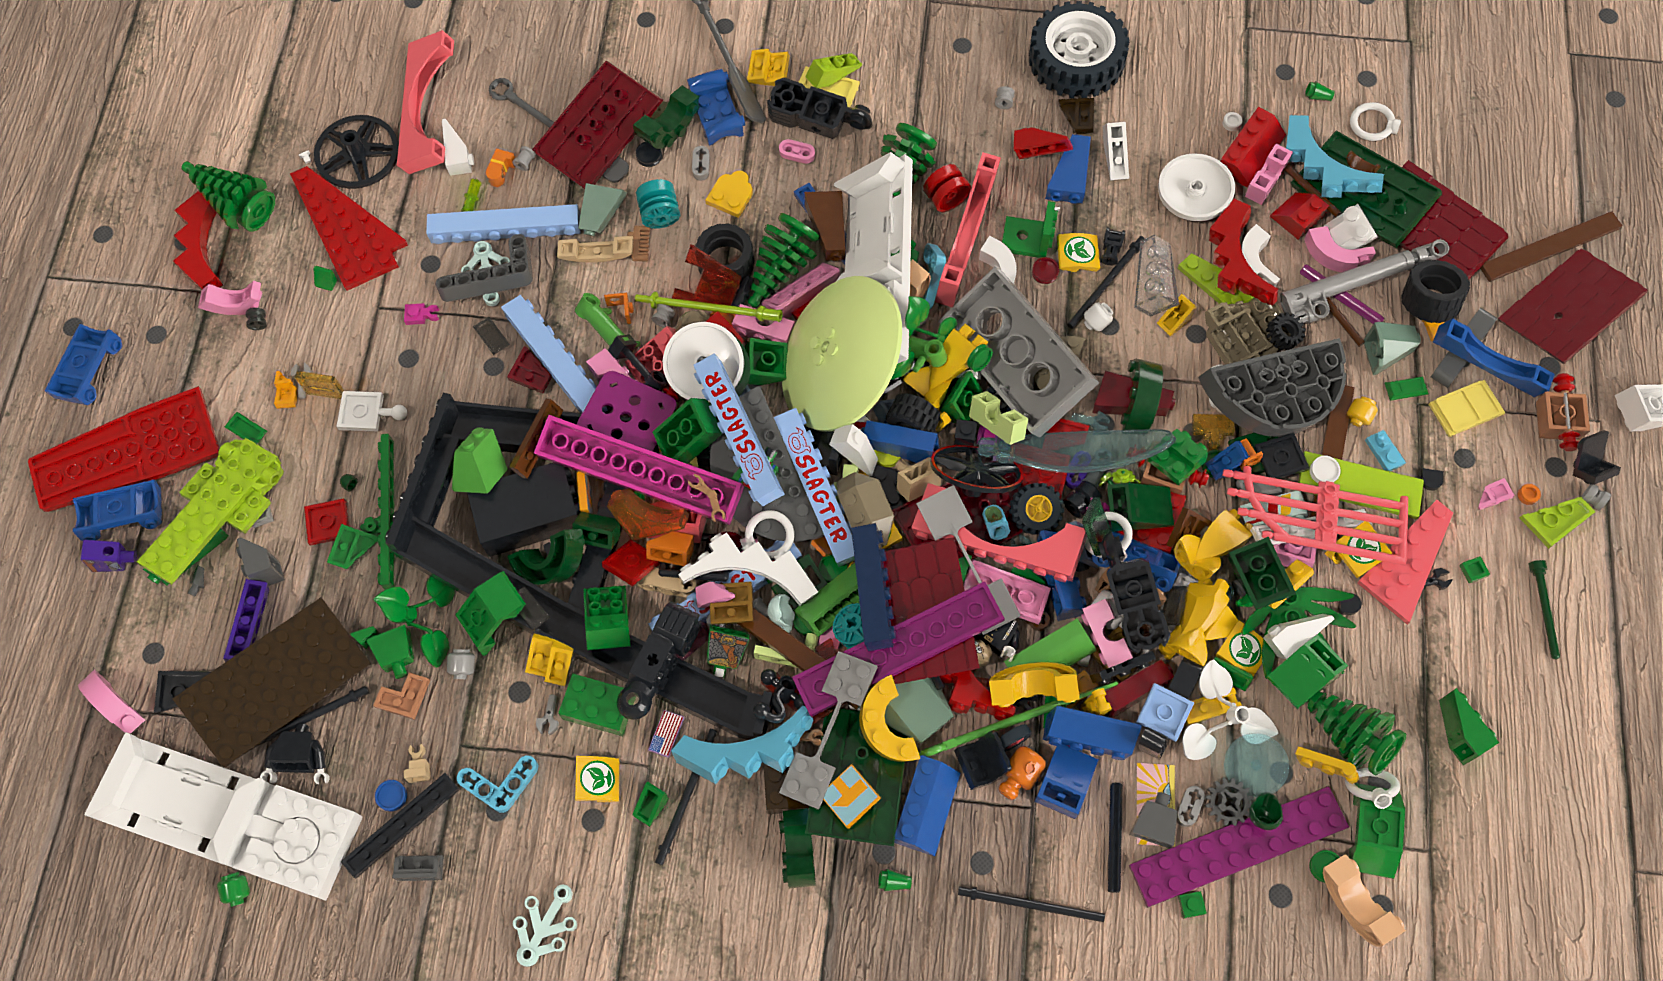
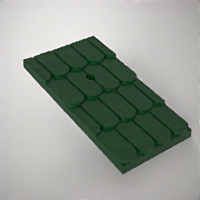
M1337 130L1321 147L1329 157L1347 167L1349 165L1346 157L1350 151H1353L1357 156L1373 165L1379 164L1381 166L1376 173L1384 174L1382 193L1342 192L1341 198H1325L1342 213L1347 208L1359 204L1377 234L1378 239L1395 248L1401 244L1413 227L1417 225L1424 214L1442 195L1441 189ZM1304 168L1299 172L1301 176H1304ZM1293 179L1291 182L1293 188L1299 193H1308ZM1306 179L1322 194L1323 180Z
M830 707L825 710L822 727L823 734L827 730L835 708ZM840 709L820 756V760L823 763L836 768L830 784L852 764L878 793L881 799L850 828H847L824 800L820 809L809 806L805 834L894 847L905 762L889 760L876 753L866 742L862 734L859 721L860 711ZM887 726L889 731L892 732L894 735L901 738H908L906 735ZM860 750H864L866 752V755L864 757H860L858 755V752Z

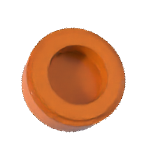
M1525 484L1518 490L1517 496L1523 504L1533 505L1540 499L1541 492L1537 486Z

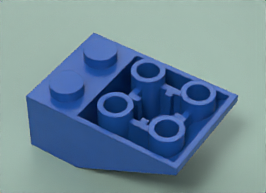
M1063 744L1056 746L1034 802L1076 819L1099 759L1083 752L1072 750L1069 746Z

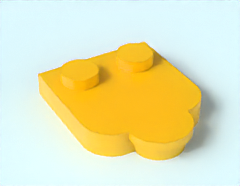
M739 170L731 175L724 174L720 176L707 196L706 204L739 218L753 195L747 173Z

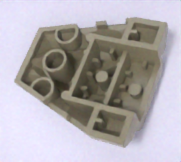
M1259 299L1252 300L1249 303H1243V301H1237L1235 304L1220 303L1205 312V321L1209 327L1206 337L1225 365L1277 353L1280 346L1275 348V343L1271 344L1269 342L1271 337L1267 338L1269 332H1266V329L1268 328V323L1277 315L1283 313L1277 302L1271 306L1261 302ZM1281 326L1282 331L1290 337L1289 331Z

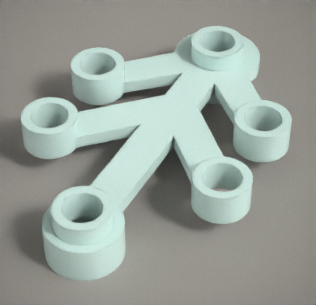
M479 241L474 245V256L467 265L462 267L461 272L473 270L480 260L481 267L479 269L491 267L489 259L499 263V265L503 262H511L508 257H502L493 252L488 242ZM498 292L483 295V299L488 306H496L500 301Z
M562 884L555 888V899L542 922L538 909L539 900L534 896H529L525 899L524 904L529 909L535 934L531 941H529L526 930L527 920L522 916H518L513 920V927L518 931L521 944L516 955L521 965L525 967L533 966L538 961L539 956L554 951L561 952L565 949L566 943L560 937L554 938L550 944L539 946V944L545 937L564 931L571 932L577 927V921L573 917H567L563 922L550 926L561 905L568 903L572 899L573 892L567 885ZM562 889L566 890V895L559 897V891ZM531 899H534L536 902L533 907L528 906ZM522 919L524 925L518 928L517 922ZM569 920H573L574 922L572 928L566 927V923ZM557 941L562 942V947L559 949L555 948ZM528 950L531 951V957L525 959L524 953Z

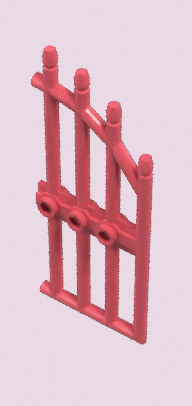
M1249 466L1243 467V472L1223 469V476L1244 480L1246 489L1228 488L1227 494L1248 499L1254 510L1238 508L1237 514L1261 519L1274 531V533L1267 530L1262 531L1261 537H1269L1276 541L1406 565L1409 500L1407 496H1401L1400 502L1340 491V485L1329 481H1319L1318 486L1255 475L1252 474L1251 467ZM1253 482L1317 494V504L1254 492ZM1339 499L1399 510V519L1338 508ZM1259 501L1316 512V522L1265 512ZM1338 516L1398 527V537L1337 526ZM1277 523L1315 530L1314 539L1289 535ZM1337 534L1397 545L1398 555L1336 544Z

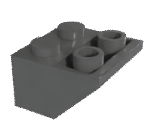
M243 538L237 539L239 546L236 547L238 556L243 561L241 570L245 577H248L250 580L266 582L268 586L285 580L280 562L266 548Z

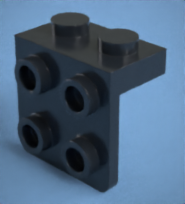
M1602 430L1579 441L1577 458L1573 463L1574 470L1572 476L1584 480L1587 484L1595 485L1619 475L1621 467L1603 460L1609 435L1608 431Z
M995 730L989 731L975 743L964 745L954 750L970 790L990 785L1011 771L1010 760Z

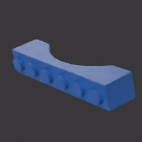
M1453 318L1439 325L1433 343L1532 397L1539 396L1550 390L1554 373L1539 365L1514 360L1495 352L1479 341L1468 326Z

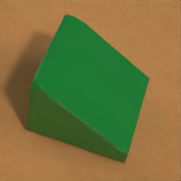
M314 266L315 286L332 291L338 280L333 271L320 266Z
M372 626L353 632L350 635L367 649L369 645L366 639L381 633Z

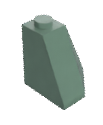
M586 183L578 229L584 231L583 234L595 236V233L601 234L625 199L627 192L622 189Z
M1375 322L1364 338V346L1372 374H1379L1415 351L1421 341L1420 334L1417 333L1415 326Z

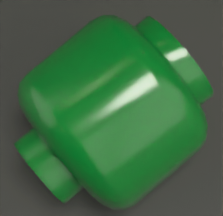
M239 872L223 876L221 881L217 883L221 903H230V907L244 903L243 898L248 897L250 894L247 878L245 875H240Z

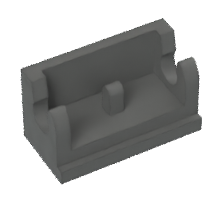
M444 856L395 857L392 878L397 881L442 880Z

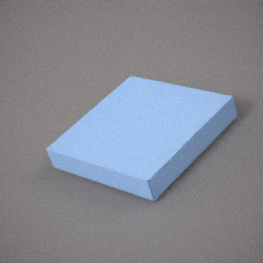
M1153 683L1135 723L1168 736V739L1176 742L1194 702Z

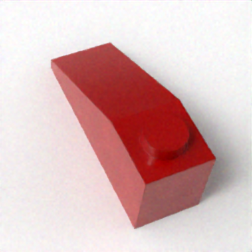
M1033 127L1014 130L1013 149L1019 159L1073 150L1068 136Z

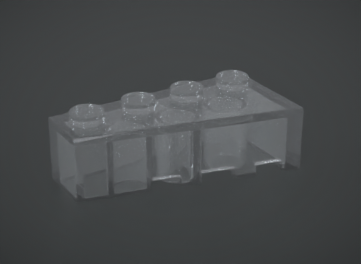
M1156 235L1140 241L1134 308L1150 317L1179 305L1171 244Z

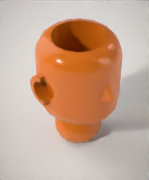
M1026 746L1019 747L1009 759L1011 771L1005 774L1008 779L999 785V792L1010 800L1017 798L1020 788L1031 790L1037 781L1040 782L1041 775L1046 769L1045 760L1034 750Z

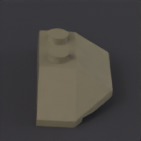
M857 472L838 480V497L851 528L876 523L878 530H882L884 535V543H881V547L887 545L894 514L880 481Z

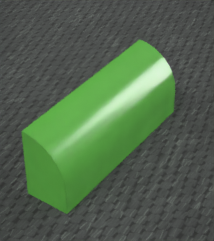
M855 563L820 589L817 595L794 610L803 624L817 637L833 626V621L842 608L849 604H860Z
M1077 618L1014 655L1012 662H1009V659L1004 662L1007 668L1035 662H1053L1071 666L1094 653L1097 649Z

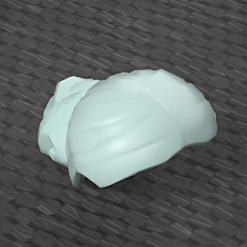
M778 594L772 598L768 605V616L772 622L789 633L792 630V621L794 620L795 613L788 604L790 597L785 594Z

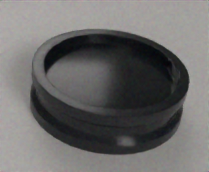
M646 141L639 144L636 148V158L642 166L653 167L662 159L661 149L654 148Z

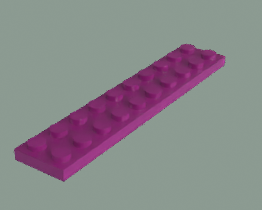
M984 581L894 626L896 631V639H893L894 647L868 651L864 642L842 653L878 666L869 687L871 688L883 678L889 675L893 677L1005 621V618ZM836 656L792 677L811 717L838 703L835 696L822 692Z
M1330 787L1281 805L1283 821L1276 829L1264 830L1258 828L1251 822L1250 818L1244 819L1245 822L1243 823L1237 822L1236 826L1229 825L1130 864L1129 868L1147 908L1349 828Z

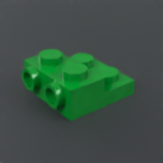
M1175 429L1163 439L1162 445L1148 456L1147 461L1179 485L1206 462L1208 452L1204 444L1200 442L1195 443L1191 440V436L1187 431L1183 430L1181 432Z

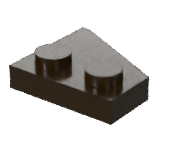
M1094 98L1059 99V107L1074 133H1094Z

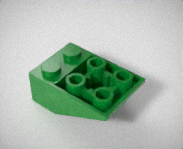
M626 585L584 589L587 650L630 646Z
M1317 634L1272 671L1267 678L1296 709H1299L1337 679L1348 665Z
M1457 688L1439 700L1449 748L1463 766L1499 743L1494 731L1485 725L1481 715L1470 706L1467 697L1462 692H1459Z

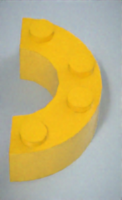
M1035 662L1016 665L997 672L989 680L992 705H998L999 707H1008L1022 697L1028 698L1036 694L1054 696L1057 698V701L1066 703L1080 700L1077 673L1072 667L1065 664Z
M889 675L876 683L866 694L859 715L862 734L869 746L884 758L898 762L920 759L914 738L898 737L890 732L885 724L884 714L886 706L893 698L899 696L892 675Z

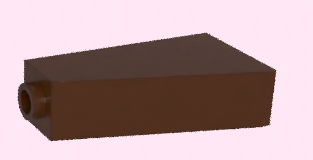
M842 191L804 192L805 208L814 231L820 236L818 241L825 259L832 261L845 260Z

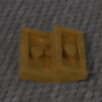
M752 582L723 584L727 591L735 594V598L727 602L710 603L711 625L753 622Z

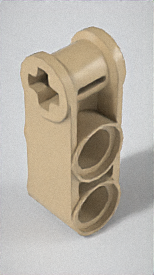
M654 568L637 584L639 588L647 591H656L687 598L691 593L696 592L695 588L698 587L695 579L683 584L680 578L661 577L658 574L659 568Z

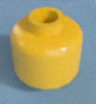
M1364 396L1354 399L1347 411V415L1351 419L1350 423L1357 427L1370 425L1378 412L1375 406L1376 402Z

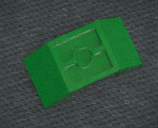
M503 571L476 587L458 610L456 617L482 656H486L496 643L491 635L503 620L516 617L526 603Z
M1355 783L1357 787L1371 792L1376 788H1381ZM1400 791L1392 798L1390 806L1384 809L1377 808L1372 800L1362 799L1353 795V805L1358 806L1355 846L1349 850V859H1353L1357 863L1360 873L1394 879L1403 853L1405 806Z

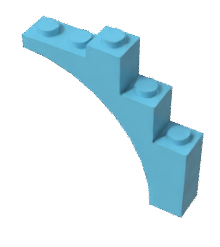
M1289 116L1286 149L1293 152L1289 162H1304V179L1323 180L1321 197L1341 198L1342 192L1382 193L1384 174L1352 169L1335 161L1314 140L1309 127V116Z
M802 705L790 719L778 728L754 739L721 744L698 741L684 735L671 752L678 764L714 784H717L726 775L729 768L750 779L753 773L759 770L762 762L783 773L787 767H790L795 754L792 748L799 743L801 736L810 729L814 720L807 708Z

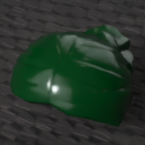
M1260 793L1250 807V820L1258 828L1264 830L1276 829L1283 821L1281 804L1275 795Z

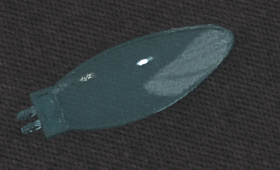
M1162 429L1044 433L1041 437L1028 434L1025 435L1024 440L1010 445L995 435V438H981L978 441L979 448L977 451L980 456L990 457L993 455V461L1000 463H1013L1014 461L1047 471L1086 473L1110 470L1142 461L1168 449L1174 444L1176 437L1170 431Z

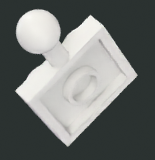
M343 391L337 428L338 430L378 431L380 416H392L396 420H403L407 416V409L403 405H396L393 408H382L384 398L382 392Z

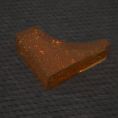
M630 488L613 492L607 505L608 509L632 540L682 530L685 528L689 517L686 509L670 510L651 505L639 498Z

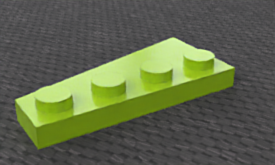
M1192 253L1178 265V270L1219 304L1226 302L1227 304H1235L1237 301L1249 303L1255 299L1240 290L1235 295L1222 291L1217 287L1218 274L1222 269Z

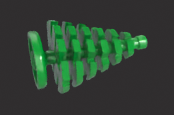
M898 123L896 132L902 138L901 142L896 140L897 136L884 134L882 142L885 146L881 147V155L884 156L891 152L898 158L903 155L913 160L912 171L916 173V175L912 174V184H915L919 180L918 176L925 175L928 172L927 168H932L936 164V161L928 152L926 155L921 153L922 149L932 151L936 148L937 142L930 135L912 125ZM900 192L893 193V198L900 195Z
M185 161L181 166L182 171L189 174L190 181L196 185V188L202 193L207 201L209 200L212 208L230 228L239 229V223L245 230L254 232L260 229L270 218L274 210L276 197L272 192L265 190L267 188L266 181L261 178L236 171L231 173L227 170L218 169L213 166L207 167L202 164L194 166L189 161Z
M780 213L778 220L790 230L789 233L769 224H766L764 231L773 239L762 236L761 242L774 253L759 247V255L771 264L768 265L761 260L756 262V266L765 274L762 275L754 271L753 277L760 282L758 286L753 283L751 285V290L754 291V294L749 298L748 304L754 308L759 306L762 297L768 299L771 296L767 292L768 288L776 292L781 288L773 281L774 278L782 283H787L790 280L779 271L780 269L793 276L799 273V270L787 261L804 268L809 263L801 256L810 260L817 256L812 249L798 241V239L802 237L810 242H817L820 236L802 222L785 213Z
M1321 691L1307 701L1309 702L1307 707L1312 714L1317 711L1315 718L1320 725L1324 724L1323 730L1327 736L1332 733L1331 742L1335 747H1340V755L1347 759V762L1354 764L1356 769L1369 761L1368 771L1375 776L1380 774L1394 760L1406 740L1407 734L1399 729L1386 735L1391 731L1395 721V715L1385 712L1381 714L1380 709L1373 707L1367 709V706L1361 703L1354 705L1353 701L1348 699L1339 702V697L1331 695L1327 698L1325 697L1327 694Z

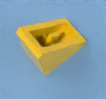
M1181 294L1159 319L1157 324L1169 336H1172L1192 319L1196 306Z

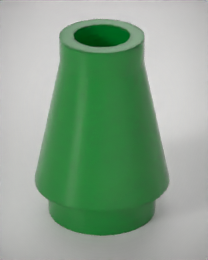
M1316 81L1309 82L1305 91V96L1314 100L1332 101L1335 94L1334 90Z
M889 869L880 871L878 879L879 889L884 891L911 889V876H906Z

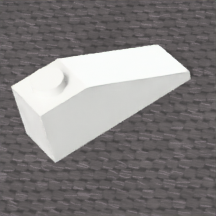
M442 119L445 165L449 175L472 173L471 165H474L473 155L469 154L466 145L448 121Z
M1126 122L1107 123L1102 127L1110 180L1129 179Z
M853 424L835 429L829 445L868 476H872L878 457L867 436Z
M1319 614L1274 625L1263 638L1279 658L1287 659L1332 622L1334 617L1332 615Z

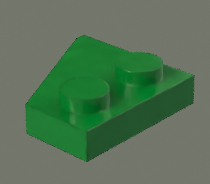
M341 524L327 563L348 569L378 541V536Z

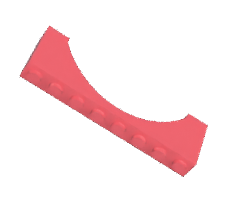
M443 30L408 43L397 166L408 174L444 163L445 146L435 138L429 139L426 137L420 119L422 100L431 79L448 57L453 55L454 40Z
M982 153L954 245L940 278L935 299L936 303L952 308L954 306L1001 160L1000 157Z
M928 483L922 500L946 488ZM918 509L911 529L919 539L927 540L929 538L934 540ZM1066 523L1065 528L1043 541L1025 546L1009 547L986 542L973 535L965 527L958 530V536L965 550L974 552V555L981 558H986V556L992 557L994 561L1001 564L1006 562L1012 563L1014 567L1021 570L1026 568L1032 569L1034 573L1041 576H1046V574L1052 575L1054 579L1061 582L1073 580L1088 536L1087 529ZM949 534L938 540L952 538L954 536ZM955 538L956 548H957L958 551H961V552H962V550H961V548H960V546H959V544H958V542H957V540H956V538Z

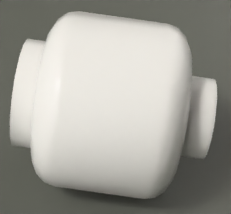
M1104 302L1094 303L1084 313V324L1091 331L1093 329L1102 331L1112 322L1113 311Z

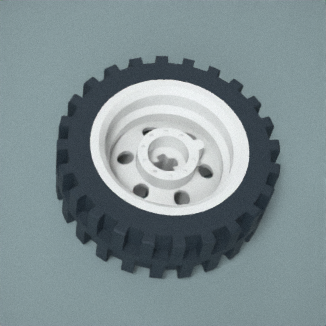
M1070 1L1064 2V6L1059 7L1058 4L1053 6L1051 12L1046 10L1043 13V18L1039 17L1036 21V26L1033 27L1029 49V66H1032L1031 72L1033 76L1038 75L1037 81L1040 84L1045 83L1047 90L1051 91L1054 89L1057 91V95L1060 96L1063 93L1068 94L1069 98H1074L1075 95L1087 98L1089 94L1095 97L1099 95L1101 90L1104 92L1108 91L1110 84L1114 86L1118 82V78L1123 74L1130 40L1127 37V28H1122L1124 22L1121 19L1117 20L1115 18L1116 14L1113 11L1109 13L1105 11V6L1101 5L1099 8L1094 6V2L1082 4V1H1076V4H1070Z

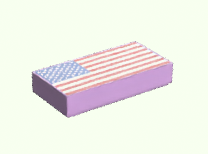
M664 710L648 750L669 758L685 718Z

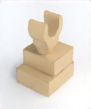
M420 744V751L414 753V748L410 745L408 750L412 760L409 761V769L404 770V778L409 783L431 780L430 763L423 759L426 751L425 747Z

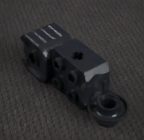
M787 78L775 81V86L771 91V101L770 99L767 100L768 115L772 122L789 128L798 126L801 129L831 139L839 135L844 122L859 130L870 129L873 126L870 109L866 106L855 105L854 108L848 107L846 97L813 86L808 89L802 83Z
M1109 531L1103 540L1098 542L1103 561L1108 560L1110 568L1106 574L1118 615L1123 614L1122 628L1127 645L1136 653L1140 652V648L1150 650L1156 648L1160 643L1165 647L1170 638V631L1163 609L1157 606L1161 604L1149 560L1137 558L1121 562L1120 557L1124 556L1120 538L1119 536L1114 537L1112 531ZM1143 624L1151 626L1148 632H1144V629L1141 631L1140 627Z
M672 601L666 604L651 635L649 634L629 672L628 681L624 689L618 694L616 701L617 709L622 716L635 720L644 717L650 711L652 698L657 696L660 689H664L668 681L667 675L669 671H673L677 665L678 659H676V654L684 657L691 649L700 631L702 622L698 620L700 617L698 613L692 612ZM632 697L639 698L638 703L635 705H629L628 702Z

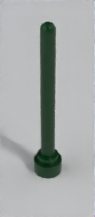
M1545 560L1532 561L1528 565L1530 572L1536 577L1552 659L1557 660L1560 658V652L1544 576L1546 570H1548Z

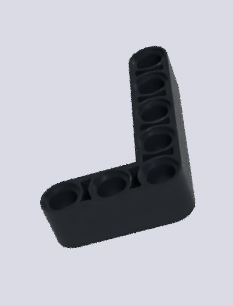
M1184 657L1168 690L1189 700L1204 666ZM1146 727L1139 741V750L1160 760L1170 739H1168V736Z

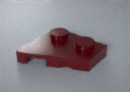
M524 346L507 378L509 381L543 394L552 376L541 365L540 361L532 355L529 349Z

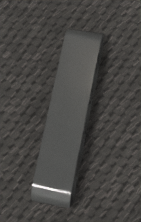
M1480 307L1467 326L1476 338L1482 341L1497 320V317ZM1448 351L1431 375V378L1448 388L1467 361Z

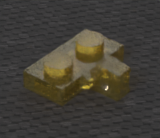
M1193 414L1192 416L1193 435H1204V440H1209V451L1218 450L1223 436H1233L1235 433L1234 422L1224 414Z

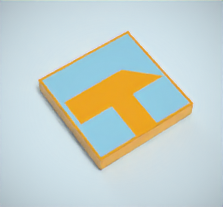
M577 472L580 511L593 514L591 485L585 473Z
M851 764L829 785L823 800L847 828H850L881 797Z

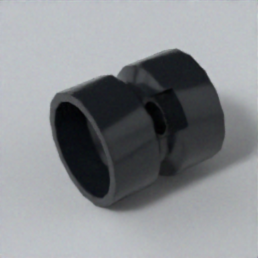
M1082 481L1074 489L1075 492H1071L1063 499L1065 508L1079 519H1082L1088 513L1087 507H1093L1091 498L1102 499L1097 488L1088 481Z

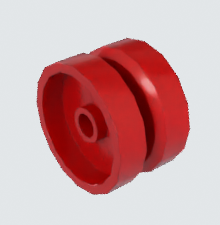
M954 164L945 165L937 169L927 178L923 185V191L932 200V204L939 212H947L959 206L969 196L972 188Z

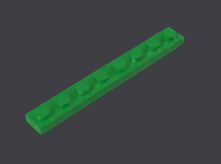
M389 433L381 434V442H378V451L381 454V460H378V469L381 472V478H378V488L381 490V497H378V507L381 509V515L378 516V526L381 528V534L378 535V545L380 547L378 564L380 566V573H378L377 578L378 584L384 590L394 587V553L385 543V536L392 527L394 515V441Z

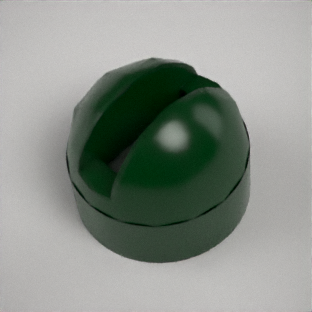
M344 474L341 476L340 484L346 491L350 492L357 486L358 479L353 475Z

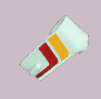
M1301 491L1278 495V497L1304 501ZM1259 501L1265 512L1300 519L1308 516L1307 510ZM1251 503L1240 506V508L1254 510ZM1243 516L1245 523H1250L1252 526L1265 525L1261 519Z

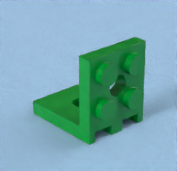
M1048 201L1044 221L1006 216L1002 243L1009 248L1012 254L1036 258L1046 257L1048 248H1052L1055 235V224L1058 210H1055L1056 202ZM1024 234L1027 236V238L1021 240L1017 237V235Z

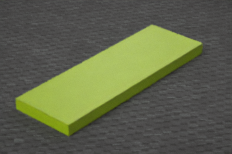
M1304 451L1303 454L1309 465V470L1299 473L1298 483L1318 486V483L1310 475V466L1315 459L1324 455ZM1334 458L1341 470L1340 476L1334 481V484L1340 485V491L1400 502L1401 496H1407L1409 498L1408 518H1419L1424 480ZM1339 499V501L1399 515V510Z

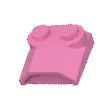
M1291 543L1273 545L1283 566L1288 567L1298 559L1311 568L1313 567L1316 548Z

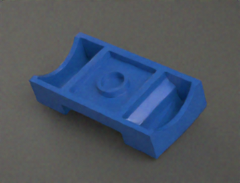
M718 69L687 79L689 90L699 96L697 114L708 145H713L716 141L726 136H744L743 126H745V120L743 115H739L733 105L727 88V83L730 82L727 71L723 72L722 69Z
M79 324L45 392L55 399L90 405L97 396L96 389L90 383L105 353L114 355L122 348L121 338L110 329L99 331Z
M155 480L73 498L77 516L73 533L81 541H96L101 538V530L138 522L146 529H155L162 523L161 487Z
M1105 529L1103 531V534L1101 536L1102 540L1104 536L1111 530ZM1112 532L1113 536H1119L1120 542H1122L1124 535ZM1132 539L1130 545L1125 550L1127 558L1123 562L1137 558L1149 560L1151 570L1154 573L1153 577L1156 587L1162 592L1169 591L1178 574L1180 563L1174 555ZM1092 555V560L1096 565L1103 568L1109 567L1108 560L1103 561L1102 558Z

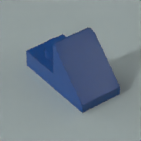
M1235 441L1205 464L1214 479L1219 480L1225 477L1222 475L1223 469L1239 471L1241 470L1239 466L1243 463V460L1250 456L1242 443Z

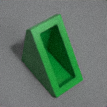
M646 782L632 816L650 827L669 800L667 794L650 782Z

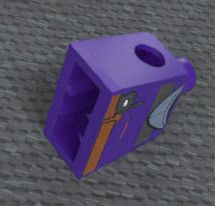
M83 540L81 561L91 572L124 571L126 563H135L137 560L136 550H126L120 542Z

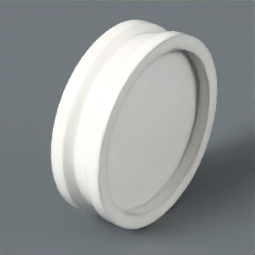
M1320 456L1310 466V475L1316 483L1319 481L1334 482L1340 476V466L1330 456Z

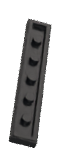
M446 773L442 774L340 862L353 878H358L460 789Z

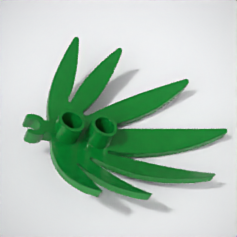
M1300 587L1295 591L1296 595L1288 597L1276 609L1266 606L1255 610L1244 623L1241 635H1246L1254 630L1269 613L1271 616L1264 636L1268 634L1267 631L1274 625L1307 618L1308 616L1304 611H1307L1312 616L1319 614L1332 615L1334 620L1329 624L1353 629L1356 627V624L1336 611L1311 600L1317 602H1338L1354 597V594L1328 588ZM1247 595L1236 601V605L1239 607H1253ZM1319 632L1318 635L1328 644L1324 636ZM1263 638L1262 665L1264 676L1268 679L1267 676L1272 671L1275 653Z

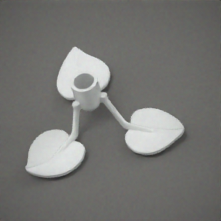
M1210 660L1203 667L1199 676V689L1205 698L1214 699L1217 697L1219 701L1230 706L1226 713L1227 721L1208 730L1198 723L1191 724L1184 730L1182 736L1184 755L1191 760L1203 759L1212 754L1216 747V739L1210 733L1227 725L1241 724L1240 733L1244 740L1250 744L1262 743L1278 734L1276 726L1262 710L1253 707L1236 706L1235 703H1231L1221 697L1230 693L1233 682L1229 672L1215 660Z

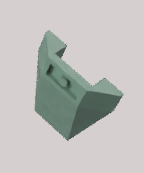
M931 678L895 684L899 696L889 702L884 714L887 726L909 738L913 737L920 744L954 717L942 689L937 690Z

